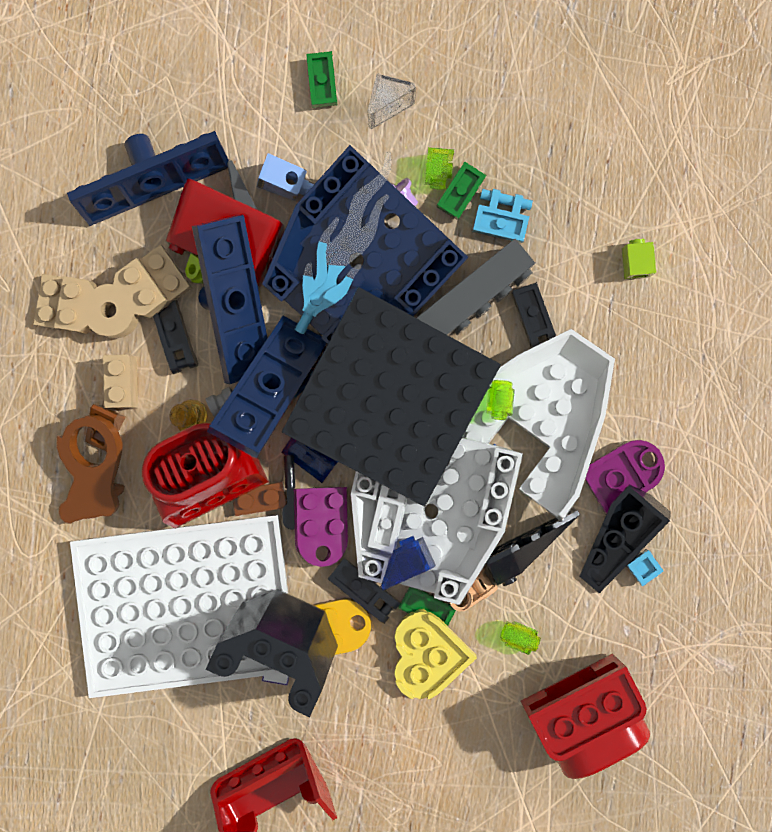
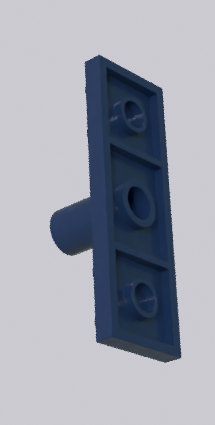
M215 131L202 134L194 140L176 145L174 148L158 155L155 154L150 138L146 134H135L127 138L124 143L132 166L113 174L105 175L89 184L81 185L75 190L67 192L69 201L89 226H92L184 187L187 179L199 181L228 169L227 163L229 159Z
M235 215L192 226L204 287L199 292L198 299L200 305L210 311L225 384H233L240 381L268 339L244 215Z
M284 315L207 431L256 459L327 345L321 339L322 336L309 329L304 334L297 332L295 328L298 323Z

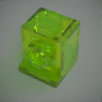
M428 147L425 185H430L432 189H445L446 179L452 178L453 163H448V161H453L454 149Z

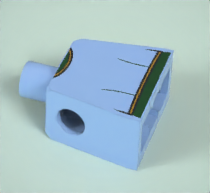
M268 153L256 187L296 201L298 194L304 196L315 183L304 179L307 173L305 169ZM291 179L295 182V184L290 185L286 182V180Z

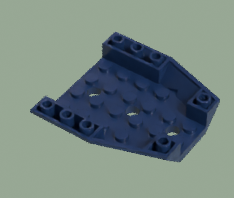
M349 145L296 204L262 284L281 302L285 300L302 316L304 313L302 311L304 307L303 275L316 278L318 242L327 243V269L329 265L345 266L339 273L336 283L339 284L343 281L345 276L353 279L344 297L332 306L322 310L316 317L313 316L310 322L323 335L321 339L328 344L358 287L414 316L466 261L468 256ZM389 213L396 214L400 219V223L395 229L387 228L384 223V219ZM355 252L360 253L364 258L363 265L358 268L351 266L349 263L350 255Z

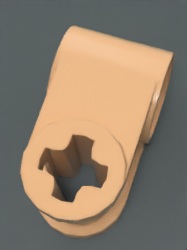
M485 567L482 568L466 594V600L463 604L457 605L449 602L455 610L466 611L498 589V586L492 584L486 575ZM478 579H480V581H481L482 584L484 585V588L482 587V585L480 584V582L478 581Z

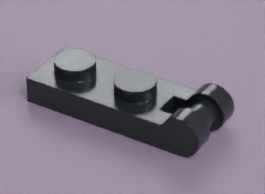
M537 282L513 290L511 294L531 348L540 344L538 340L540 336L546 335L547 341L556 337Z
M174 300L162 311L153 315L164 353L173 375L181 372L183 368L189 367L191 369L198 366V360L193 351L178 301ZM183 350L185 357L177 359L175 353Z
M346 558L340 562L328 577L329 581L383 624L389 619L388 615L393 609L396 610L401 604L394 596L374 581L360 578L358 568ZM379 598L385 601L380 609L374 605Z

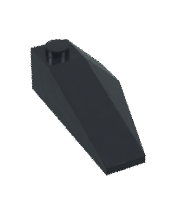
M629 484L611 503L579 577L600 594L670 522L671 511L652 495Z
M571 509L562 522L555 517L495 547L485 564L497 586L500 584L507 586L517 580L516 576L522 574L580 515L578 510Z

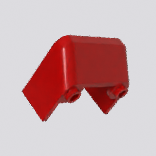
M293 738L218 778L213 783L210 794L219 832H257L258 822L256 816L300 792L307 803H318L332 820L337 819L327 784L310 752L300 739Z

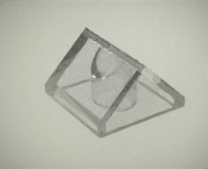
M377 74L367 110L368 126L370 129L377 127L413 106L416 97L415 84Z

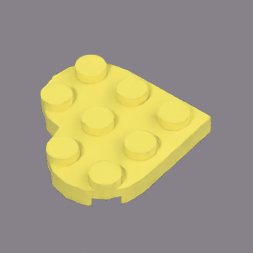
M418 609L415 612L409 613L397 625L395 641L396 648L401 656L395 666L396 685L410 699L427 698L428 700L435 697L477 659V655L439 617L431 612H427L425 609Z

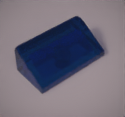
M290 438L281 452L285 456L294 455V463L321 483L324 482L338 463V461L293 438Z

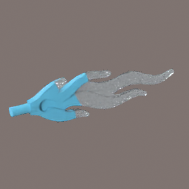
M386 152L384 165L379 175L354 195L346 223L339 235L330 243V236L339 223L338 217L323 232L317 248L316 278L314 279L312 263L309 262L304 270L302 282L304 296L302 311L304 313L295 328L297 332L304 334L313 316L316 317L322 310L342 299L349 290L355 275L361 269L362 265L357 264L348 272L343 281L339 284L336 283L339 273L345 266L361 255L375 237L383 204L389 199V195H384L376 202L368 223L361 228L362 217L372 196L388 179L391 171L390 152Z

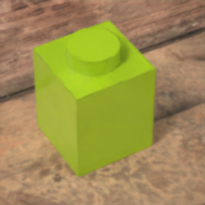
M645 239L630 240L629 244L622 248L624 279L646 278L656 274L654 242L645 243Z

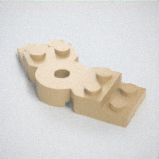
M159 245L140 260L135 258L116 272L113 284L97 286L96 283L85 279L42 274L33 325L83 334L93 330L95 333L105 337L122 338L134 331L138 325L139 316L152 318L154 314L162 311L172 301L177 300L192 289V287L166 249ZM115 305L116 313L113 317H109L108 311L111 306Z

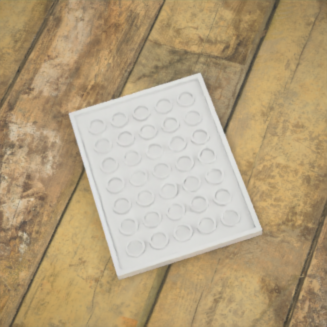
M279 515L70 542L89 698L283 674L244 655L237 670L230 676L221 677L205 670L218 641L243 601L256 598L276 589L288 593Z

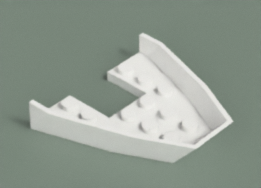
M572 329L517 355L499 368L462 437L489 444L509 418L549 447V450L519 490L561 522L579 498L606 416L615 358Z

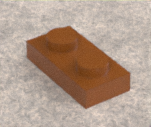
M283 482L262 485L233 500L235 516L282 509L287 504Z

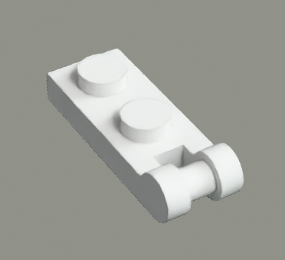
M382 485L368 547L394 553L407 497L399 493L398 498L390 497L391 489Z

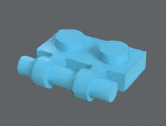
M482 189L480 199L490 201L489 207L478 206L472 232L510 241L516 238L519 243H523L529 216L520 214V209L531 210L533 200L525 199L523 195L515 194V196L500 193L501 190L497 189L492 191ZM500 203L512 206V211L497 209V205Z

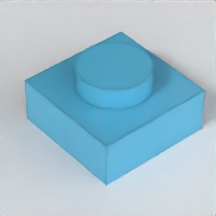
M648 549L638 554L627 565L641 586L646 585L664 572Z

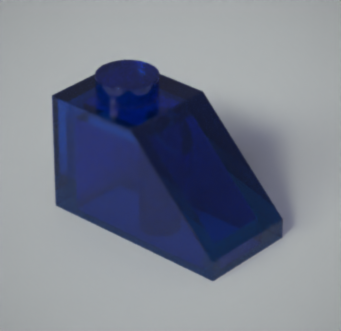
M411 536L399 542L401 547L393 550L381 584L383 590L431 570L436 566L423 537L415 540L414 536Z

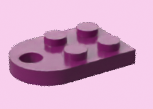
M643 440L628 441L590 463L585 481L606 515L611 503L629 484L644 492H648L658 485L665 471L664 458L660 450L650 442ZM647 452H651L655 456V463L651 467L645 466L642 462V457Z
M347 487L294 489L295 546L300 557L307 563L319 567L330 566L344 555L348 544ZM320 546H325L328 551L327 557L324 560L316 558V550Z

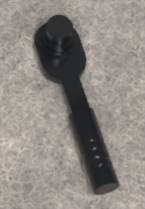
M294 455L283 456L287 504L282 510L284 526L287 529L294 530L295 467Z

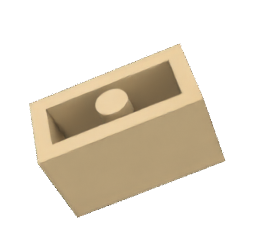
M130 354L103 355L104 408H138L137 357Z

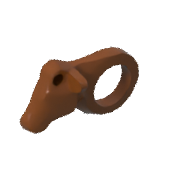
M87 415L75 419L65 428L63 436H57L59 457L66 469L74 477L67 499L59 507L60 518L67 524L82 519L113 515L120 505L118 496L124 492V485L114 483L122 456V439L112 422L100 415ZM84 426L92 427L104 437L107 445V455L101 464L87 461L79 452L77 436Z

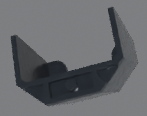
M276 589L242 602L218 641L205 670L221 677H227L235 673L243 655L295 679L288 696L289 704L293 710L310 718L322 692L338 644L325 610Z

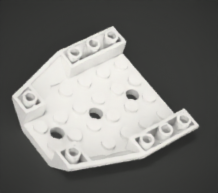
M462 438L450 459L449 465L445 468L426 506L434 504L438 508L437 517L429 518L425 513L426 506L424 507L407 498L394 553L368 547L382 484L356 471L351 491L359 577L382 584L391 581L434 593V598L460 605L505 533L523 453ZM391 490L389 496L398 498V493ZM418 554L426 558L427 564L424 569L417 568L414 564V557Z

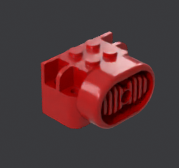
M211 423L193 425L157 443L151 448L142 465L143 483L152 495L163 523L175 529L269 482L258 457L256 459L207 432ZM196 460L195 467L188 470L190 463Z
M613 653L520 701L547 754L551 759L558 762L563 774L570 779H581L594 775L635 754L650 739V730L644 721L647 711L646 704L627 667Z

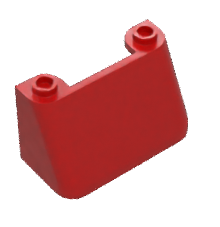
M187 179L166 238V242L169 244L168 249L180 255H183L185 251L198 256L192 226L235 215H244L257 286L261 287L284 234V224L192 179Z

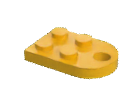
M342 598L314 605L325 610L330 627L338 644L335 655L354 651L367 641L371 631V618L368 611L353 599ZM360 615L365 619L363 628L355 629L351 626L350 620L353 616Z

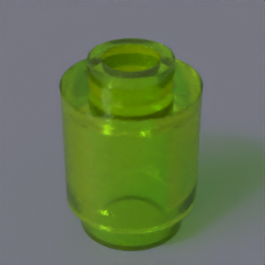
M504 380L492 381L488 389L486 413L491 415V419L507 420V416L513 415L515 390L512 388V382Z
M506 621L500 635V641L504 642L505 646L529 655L531 651L536 652L541 637L537 636L538 630L515 621L512 623Z

